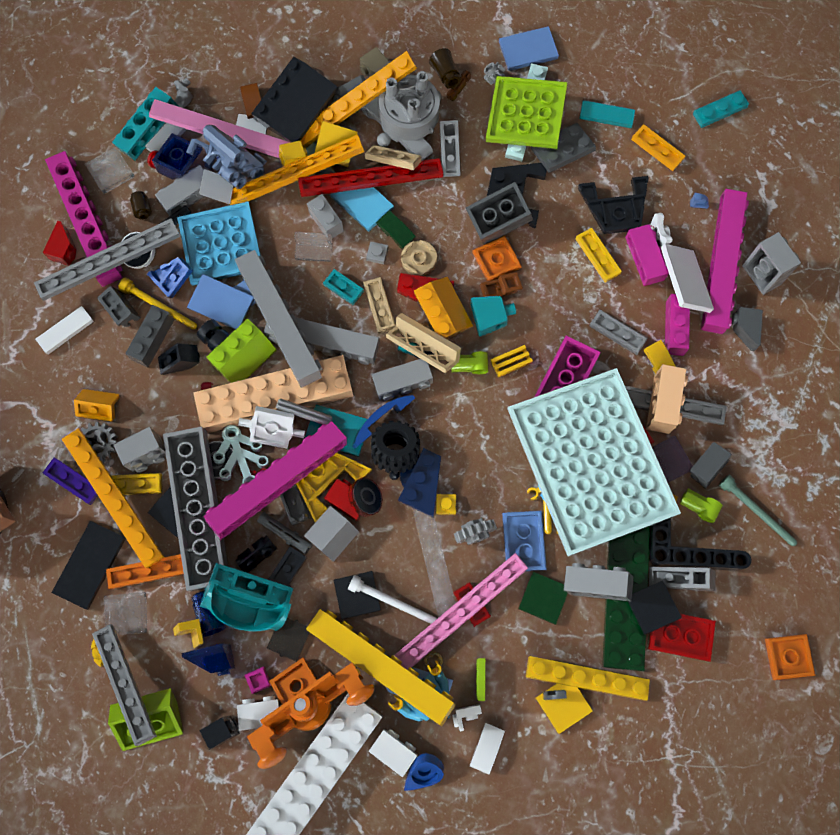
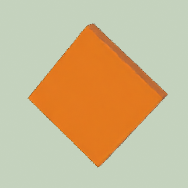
M506 236L472 251L487 281L498 279L500 275L515 272L522 267Z
M807 634L765 639L773 680L816 676Z

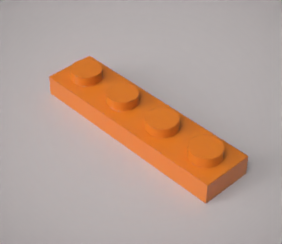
M181 554L163 557L149 568H145L142 562L106 569L108 589L184 575Z

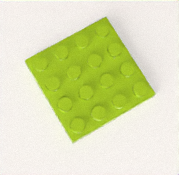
M497 76L486 142L557 149L567 82Z

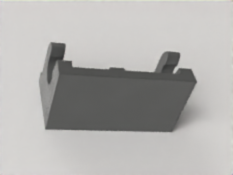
M112 286L97 297L118 326L129 327L130 324L128 322L130 320L138 321L141 318L123 293Z
M713 442L690 469V477L706 489L730 461L732 454Z
M296 484L280 495L289 521L293 526L311 519L305 501Z

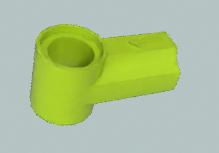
M478 351L471 353V355H460L459 362L451 368V372L488 373V353Z
M689 488L686 489L679 503L696 512L701 519L709 523L715 522L723 506L719 501L709 497L706 498Z

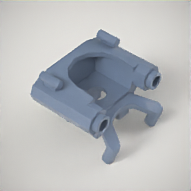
M206 125L203 129L204 138L210 145L197 139H191L186 153L193 155L197 145L203 147L207 154L203 159L206 162L204 166L209 169L211 167L214 168L221 177L237 189L245 186L247 177L256 179L263 176L265 172L263 165L267 161L258 153H255L253 156L244 148L247 143L238 135H234L232 138L219 130L215 125Z

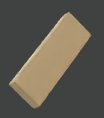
M373 145L365 153V159L410 170H414L421 162L420 155Z
M379 277L364 281V288L378 334L388 332L396 327L382 279Z

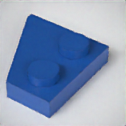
M177 257L171 260L170 263L161 265L159 269L149 271L147 275L168 298H173L194 270L183 258Z

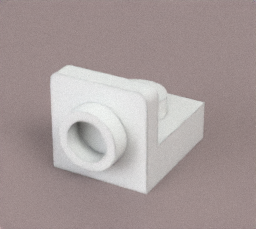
M476 704L455 709L456 714L452 715L454 726L459 727L460 731H464L462 718L465 717L466 721L477 719L478 714H482L480 705Z

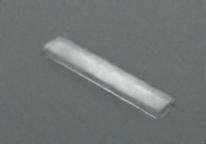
M412 508L439 618L455 604L454 594L435 517L432 518Z

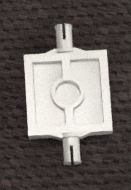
M256 406L251 420L239 418L238 426L250 428V442L288 449L292 436L304 439L305 430L294 429L293 420L295 414Z

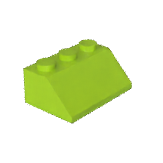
M247 318L206 358L230 383L250 377L277 349L261 330Z
M171 688L141 696L157 736L140 746L183 734L178 703ZM119 703L110 705L108 724L122 751L136 748L137 746L134 745Z

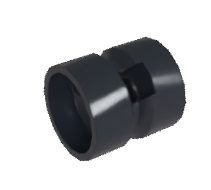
M214 319L205 322L197 332V337L204 344H208V348L211 351L230 335L226 330H222V327Z

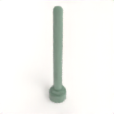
M730 474L719 483V487L724 491H731L791 546L797 545V540L736 486L737 483Z

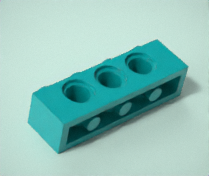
M157 87L148 94L145 101L137 108L134 115L112 141L120 151L136 161L146 148V144L165 123L149 117L154 99L178 106L172 97Z

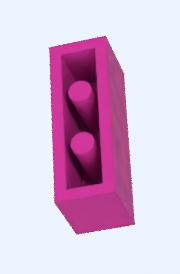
M650 224L628 230L625 238L643 286L664 281L669 272L662 257L661 247L656 242L655 231L651 229Z
M671 294L666 301L665 347L670 355L684 356L689 350L690 309L680 307L676 294Z

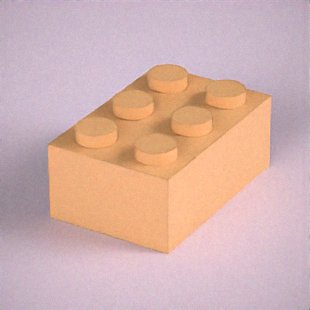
M662 365L654 375L646 430L669 434L672 430L676 429L678 424H681L683 414L680 413V408L685 402L683 387H686L688 382V376L685 375L686 369Z

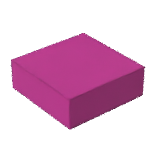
M265 666L245 674L252 694L271 686Z

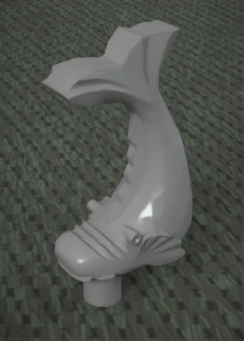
M187 78L182 82L179 80L174 81L177 90L174 101L181 108L186 107L193 98V95L186 88L191 84Z

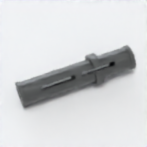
M266 512L259 516L258 523L287 541L286 544L289 546L293 545L304 554L308 553L312 543L299 536L297 531L293 532L266 514Z

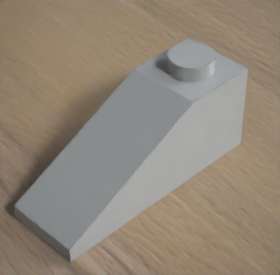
M458 120L440 121L443 177L460 176Z
M649 567V586L663 580L669 589L715 591L716 571L711 568Z

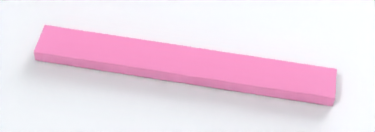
M154 99L149 112L150 118L203 134V129L206 125H215L219 130L232 138L234 135H238L247 143L245 148L279 158V146L290 143Z
M516 553L513 554L397 652L394 656L402 661L401 666L405 669L412 668L523 574L528 567Z

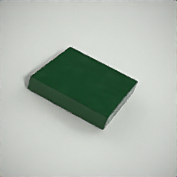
M532 572L518 610L556 625L568 594L564 591V584Z

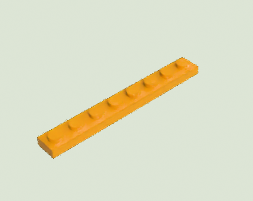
M407 51L323 110L300 140L302 146L306 148L318 139L323 121L335 125L340 124L385 92L386 80L388 78H395L399 82L416 70L417 67Z
M355 135L246 182L245 186L241 189L233 188L229 205L251 201L298 181V178L307 177L365 152L359 136Z
M77 428L62 438V441L144 567L149 568L161 560L164 556L81 429Z

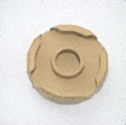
M413 241L404 247L401 253V263L409 274L424 276L432 272L437 265V252L426 241Z

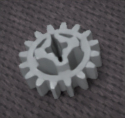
M96 422L95 426L88 423V429L81 428L102 463H105L106 457L111 459L110 453H116L114 444L118 443L114 441L118 438L113 433L114 430L111 427L108 428L107 424L103 423L101 425L99 422ZM91 441H93V442H99V443H101L102 445L94 444V443H92Z
M483 518L472 520L462 525V530L454 533L457 544L467 542L468 545L489 538V533L497 530L494 519L484 521Z

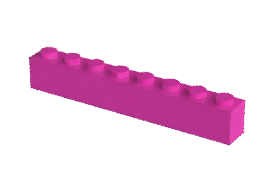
M725 189L720 197L707 290L714 309L710 313L703 312L701 330L723 334L727 329H730L732 324L730 312L733 311L735 304L732 298L737 289V283H735V277L739 273L737 262L742 254V250L739 248L744 239L742 227L745 226L747 219L744 213L749 205V200H746L747 192Z
M332 421L328 424H323L318 429V432L312 436H307L299 446L292 447L283 458L276 459L268 469L258 472L252 481L243 483L237 492L227 495L217 507H211L206 512V515H204L207 524L219 539L222 540L347 445V437Z

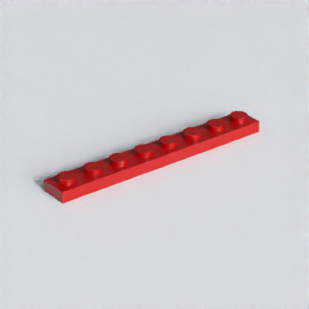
M440 158L421 161L414 170L387 165L298 178V185L301 197L442 178L443 169Z

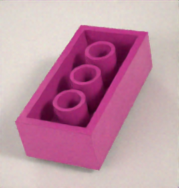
M565 336L535 397L588 379L601 352Z

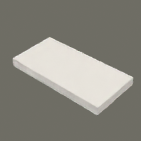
M664 244L661 250L679 306L710 313L714 307L694 251Z

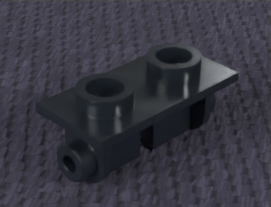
M267 535L265 537L261 536L260 539L252 544L255 549L253 552L247 548L237 556L238 558L235 561L244 572L248 573L255 569L260 562L271 556L277 549Z

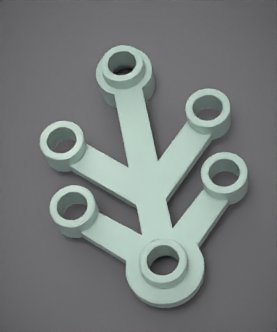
M228 425L223 429L222 438L224 441L219 450L213 455L214 462L216 464H223L225 462V453L230 445L233 448V452L225 467L219 472L220 479L222 481L230 480L232 476L231 471L236 462H238L243 475L242 484L252 481L255 476L251 475L245 459L257 463V466L261 469L268 467L269 460L266 456H259L241 448L239 442L251 446L253 452L261 451L262 444L250 442V438L242 435L241 430L235 425ZM231 433L235 434L234 437H229L228 435ZM254 444L260 445L258 448L253 447ZM217 456L223 457L221 460L216 459ZM261 460H265V461H266L265 464H260L259 462H260ZM224 472L229 473L227 477L222 476Z

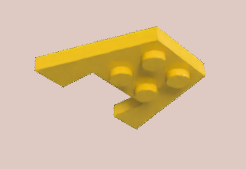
M336 453L297 482L296 485L314 522L328 509L318 497L344 471L357 482L365 478L372 469Z

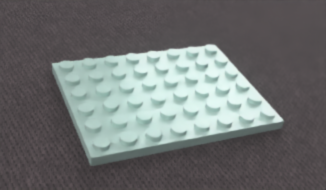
M617 368L508 407V412L567 556L681 514Z

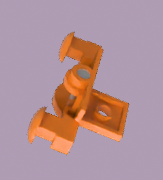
M305 658L295 662L269 681L282 705L260 721L263 725L247 736L252 748L257 751L260 757L257 766L261 769H268L280 763L287 751L285 747L277 748L274 741L294 727L304 731L320 727L330 714L331 701L346 690L350 695L346 703L349 706H357L366 702L372 696L374 685H364L362 682L363 676L354 663H350L335 675L329 671L317 680ZM301 682L300 690L293 692V684Z

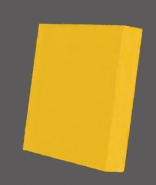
M323 121L314 153L357 135L358 132ZM350 158L337 164L348 167Z
M555 684L546 690H565L567 695L565 699L544 700L543 693L535 697L558 734L593 712L577 687Z

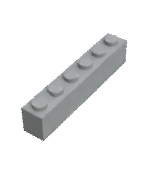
M296 318L298 324L295 326L298 330L302 329L306 337L304 342L306 345L310 344L313 352L315 350L321 351L322 354L327 356H333V354L343 355L344 360L354 359L364 365L374 364L380 344L379 337ZM266 323L264 329L265 336L270 342L277 343Z

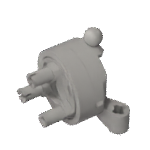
M420 71L417 75H407L399 82L395 78H388L386 80V91L361 108L368 118L376 120L382 126L384 133L379 134L377 137L379 146L387 147L392 139L395 142H400L409 153L420 155L421 161H424L433 153L432 147L423 137L434 132V128L439 121V108L442 98L440 91L428 81L429 76L426 72Z

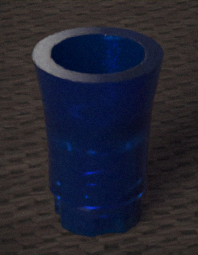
M203 591L194 594L191 599L195 617L200 622L202 637H207L226 629V626L208 609L199 607L204 594Z

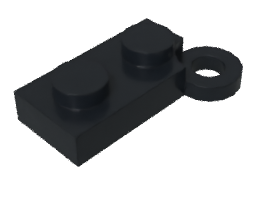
M290 546L268 580L291 587L290 583L307 557Z

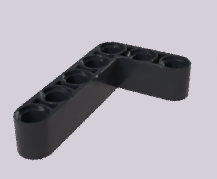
M671 518L650 525L649 561L653 565L732 571L743 570L751 565V556L746 551L671 546ZM656 531L663 534V541H659L656 538ZM656 551H660L663 554V561H659L656 558ZM677 552L683 555V562H679L676 559ZM697 553L702 555L703 563L697 562ZM717 555H720L723 558L722 565L717 563ZM737 556L743 559L742 566L736 562Z

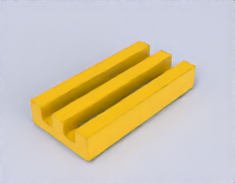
M523 345L491 359L490 362L499 378L531 364L533 360L530 358L526 346ZM523 352V354H520V355H518V356H516V357H513V358H511V359H509V360H506V361H504V362H502V363H500V364H496L497 362H500V361H502V360H504V359H507V358H509V357H511V356H514V355H516V354H518V353ZM526 358V360L523 362H520L516 365L499 371L500 368L506 365H509L520 359Z

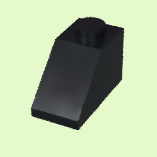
M177 343L158 357L160 375L189 370L199 364L200 355L197 345Z

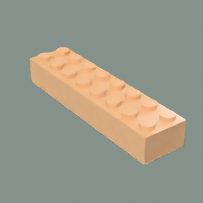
M340 355L320 360L319 363L323 369L320 371L322 378L302 388L291 368L193 392L200 426L207 431V434L223 430L228 425L238 426L239 418L252 419L256 406L278 410L276 404L279 399L311 408L315 407L316 404L322 405L354 397L344 356Z

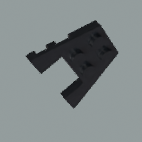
M542 162L492 168L487 196L513 182H516L523 196L526 177L545 180L547 170ZM529 209L533 220L528 224L530 227L536 228L539 210Z
M648 176L632 177L633 195L598 199L595 182L578 185L581 196L603 234L628 232L630 229L641 227L649 180Z

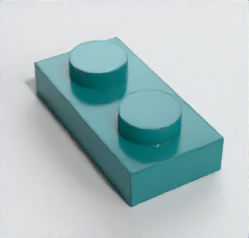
M335 269L323 282L325 287L351 305H354L364 292L362 287Z

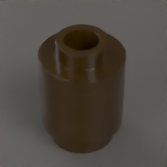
M142 191L133 192L130 204L134 217L140 220L147 219L152 214L148 196Z

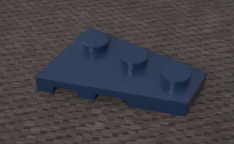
M423 448L398 499L399 502L432 518L434 517L440 471V455Z

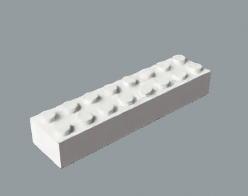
M348 693L246 835H300L378 725L383 715L366 702L357 706H349L346 703L350 696Z

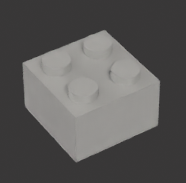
M151 427L114 444L122 465L134 473L143 472L147 469V466L153 463H161L166 457L165 445L160 435Z

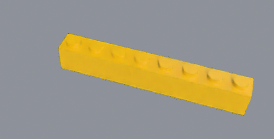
M320 609L306 628L307 631L441 727L456 706L452 702L454 698L445 691L442 693L436 691L434 683L428 679L425 681L419 679L418 672L411 667L408 669L402 667V661L394 655L389 658L384 654L386 650L378 644L374 646L369 644L368 637L361 632L358 635L352 632L353 627L345 621L340 623L335 620L337 616L331 611L327 610L324 612Z

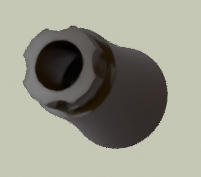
M446 48L435 51L430 56V66L435 70L447 89L456 88L459 86L461 77L454 63L451 51Z

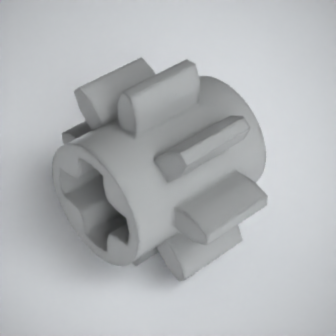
M493 62L489 63L484 69L486 75L483 78L490 85L495 84L497 76L505 77L503 73L505 68L498 62L496 64Z

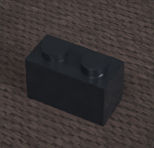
M231 716L222 717L199 730L209 750L222 745L240 734L238 722L235 718H231Z

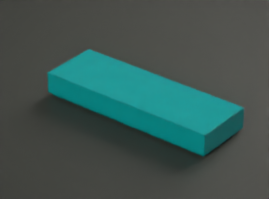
M583 100L579 119L632 128L635 110Z

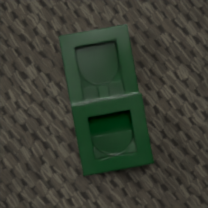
M388 211L376 222L387 236H390L401 249L416 237L391 211Z

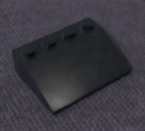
M293 57L251 114L264 127L290 143L300 141L339 88L308 64Z

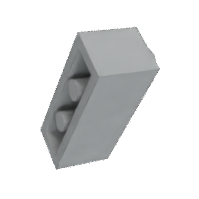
M201 165L192 168L187 174L175 179L172 184L160 189L155 194L169 216L183 206L190 207L205 197L199 194L204 171Z
M422 359L371 374L378 398L384 401L394 398V395L409 394L416 388H428L433 383V376L429 365Z

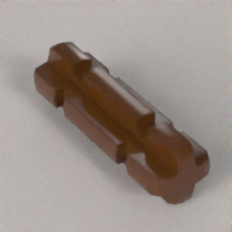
M464 70L461 73L459 86L447 92L448 99L454 101L457 98V95L466 86V82L471 79L470 72Z

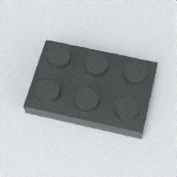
M575 123L560 130L557 149L531 146V150L550 173L596 151V145L579 124Z

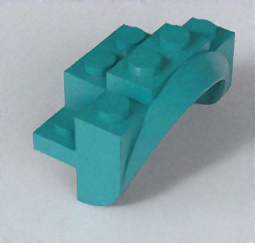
M216 563L199 607L208 609L219 621L235 629L253 632L270 629L277 631L283 627L292 605L289 602L293 588Z

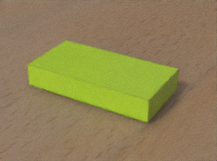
M485 658L476 659L477 701H485Z

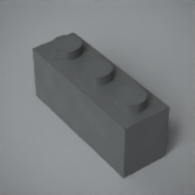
M151 306L125 353L132 361L147 368L150 366L174 322L171 314L157 306Z

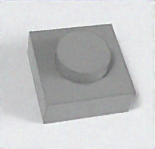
M370 241L366 261L384 265L388 245Z

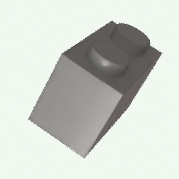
M323 194L307 203L310 215L328 241L344 232L342 221Z

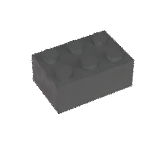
M516 182L466 207L484 245L533 220Z

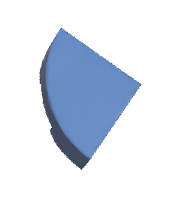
M694 193L690 200V207L707 209L709 207V199L703 194Z

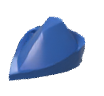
M428 753L416 757L410 766L404 791L420 789L440 782L444 775V764L442 761Z

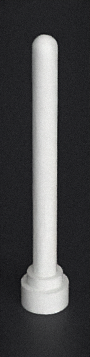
M354 575L349 584L348 590L354 593L355 591H362L430 624L437 619L424 611L364 584V581L359 576Z

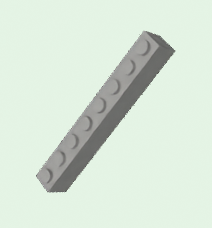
M253 250L236 258L237 267L300 387L302 388L321 379L320 371L323 369L318 359L314 361L312 357L314 352L310 344H305L304 340L306 337L302 329L298 330L295 326L298 323L294 314H289L287 311L290 309L287 301L280 298L279 295L282 293L277 284L273 285L272 280L274 278L269 269L265 270L264 266L266 263L262 255L258 256L256 251Z

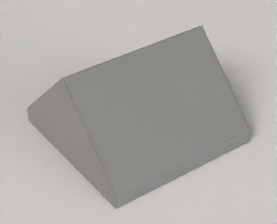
M329 506L306 532L304 537L334 562L359 531L345 517Z

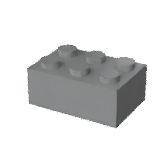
M778 232L760 242L742 267L760 292L765 295L782 285L801 262L798 255L789 247L787 240Z
M579 563L566 566L564 591L570 595L632 602L633 576L629 571H626V568L613 567V570L605 569V566L593 565V568H588L584 564Z

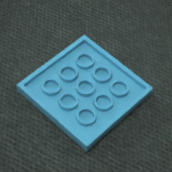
M249 201L177 217L186 263L194 270L189 276L192 286L198 285L202 274L215 280L241 275L235 259L253 250L256 251L258 256L261 255Z

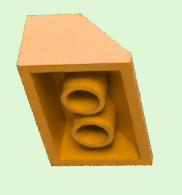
M448 277L429 282L414 290V294L435 333L448 340L473 327Z

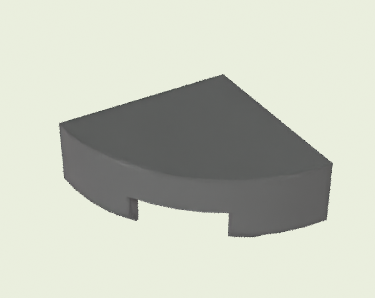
M565 690L543 692L544 700L567 698Z

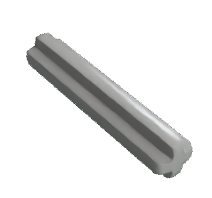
M284 399L277 401L276 408L278 410L293 413L296 416L322 425L332 421V416Z

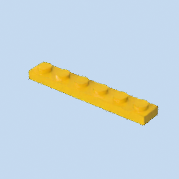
M533 656L528 657L526 678L648 701L649 679Z

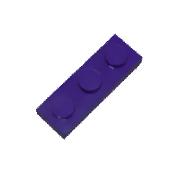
M55 457L42 472L89 505L98 496L88 479Z

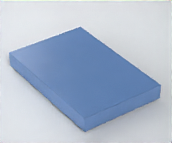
M549 26L499 38V44L508 71L531 66V63L540 64L556 60L559 57Z
M202 274L187 308L236 330L244 322L254 298L249 294Z
M542 511L502 513L505 560H508L516 553L528 567L526 571L547 570Z

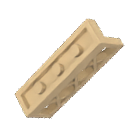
M403 313L397 316L396 327L386 333L387 339L444 373L459 362L461 347ZM399 332L400 334L404 335V337H397L395 336V334ZM415 342L419 344V346H412L409 343ZM423 351H431L434 355H427ZM438 360H446L449 363L444 365L440 363Z

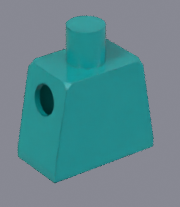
M501 296L471 298L470 306L479 337L507 326V316L516 314L515 304L504 305Z

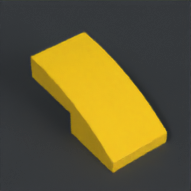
M662 340L644 349L645 354L653 365L652 369L655 374L662 365L676 367Z

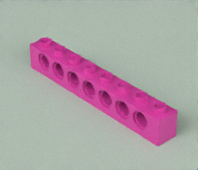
M63 151L45 159L86 256L90 257L111 247L112 245L109 246L107 242L110 239L106 231H102L100 227L103 223L99 215L94 213L96 207L93 201H89L87 197L90 196L87 187L81 183L84 181L82 175L75 169L77 164L73 156L69 157ZM119 265L96 276L97 281L104 287L122 279L123 277L120 272L123 271L122 266Z

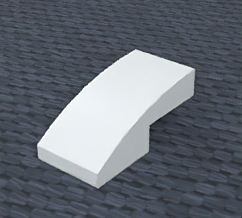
M485 723L470 767L490 774L505 733L504 730Z

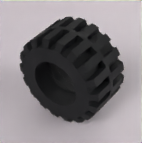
M392 420L388 424L382 423L381 427L378 426L375 429L371 439V457L379 469H385L387 473L393 471V474H398V471L404 473L406 469L410 470L413 468V465H416L417 459H419L420 439L418 432H415L413 426L409 427V424L406 422L403 424L402 421L397 420V422H393ZM391 444H399L404 448L400 450H392L389 449L387 446Z

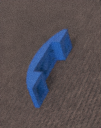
M413 395L400 397L377 409L358 431L352 447L355 449L372 435L368 428L390 409L393 408L399 413L415 397Z

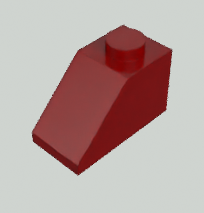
M57 220L43 254L51 261L70 266L76 257L77 249L68 229L61 221Z
M337 479L324 499L358 522L360 516L354 499L353 485L345 479L343 481Z

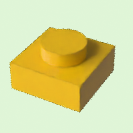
M456 494L436 495V515H456Z

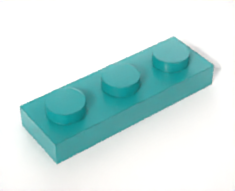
M741 90L694 110L693 116L699 126L703 128L746 109L749 103Z

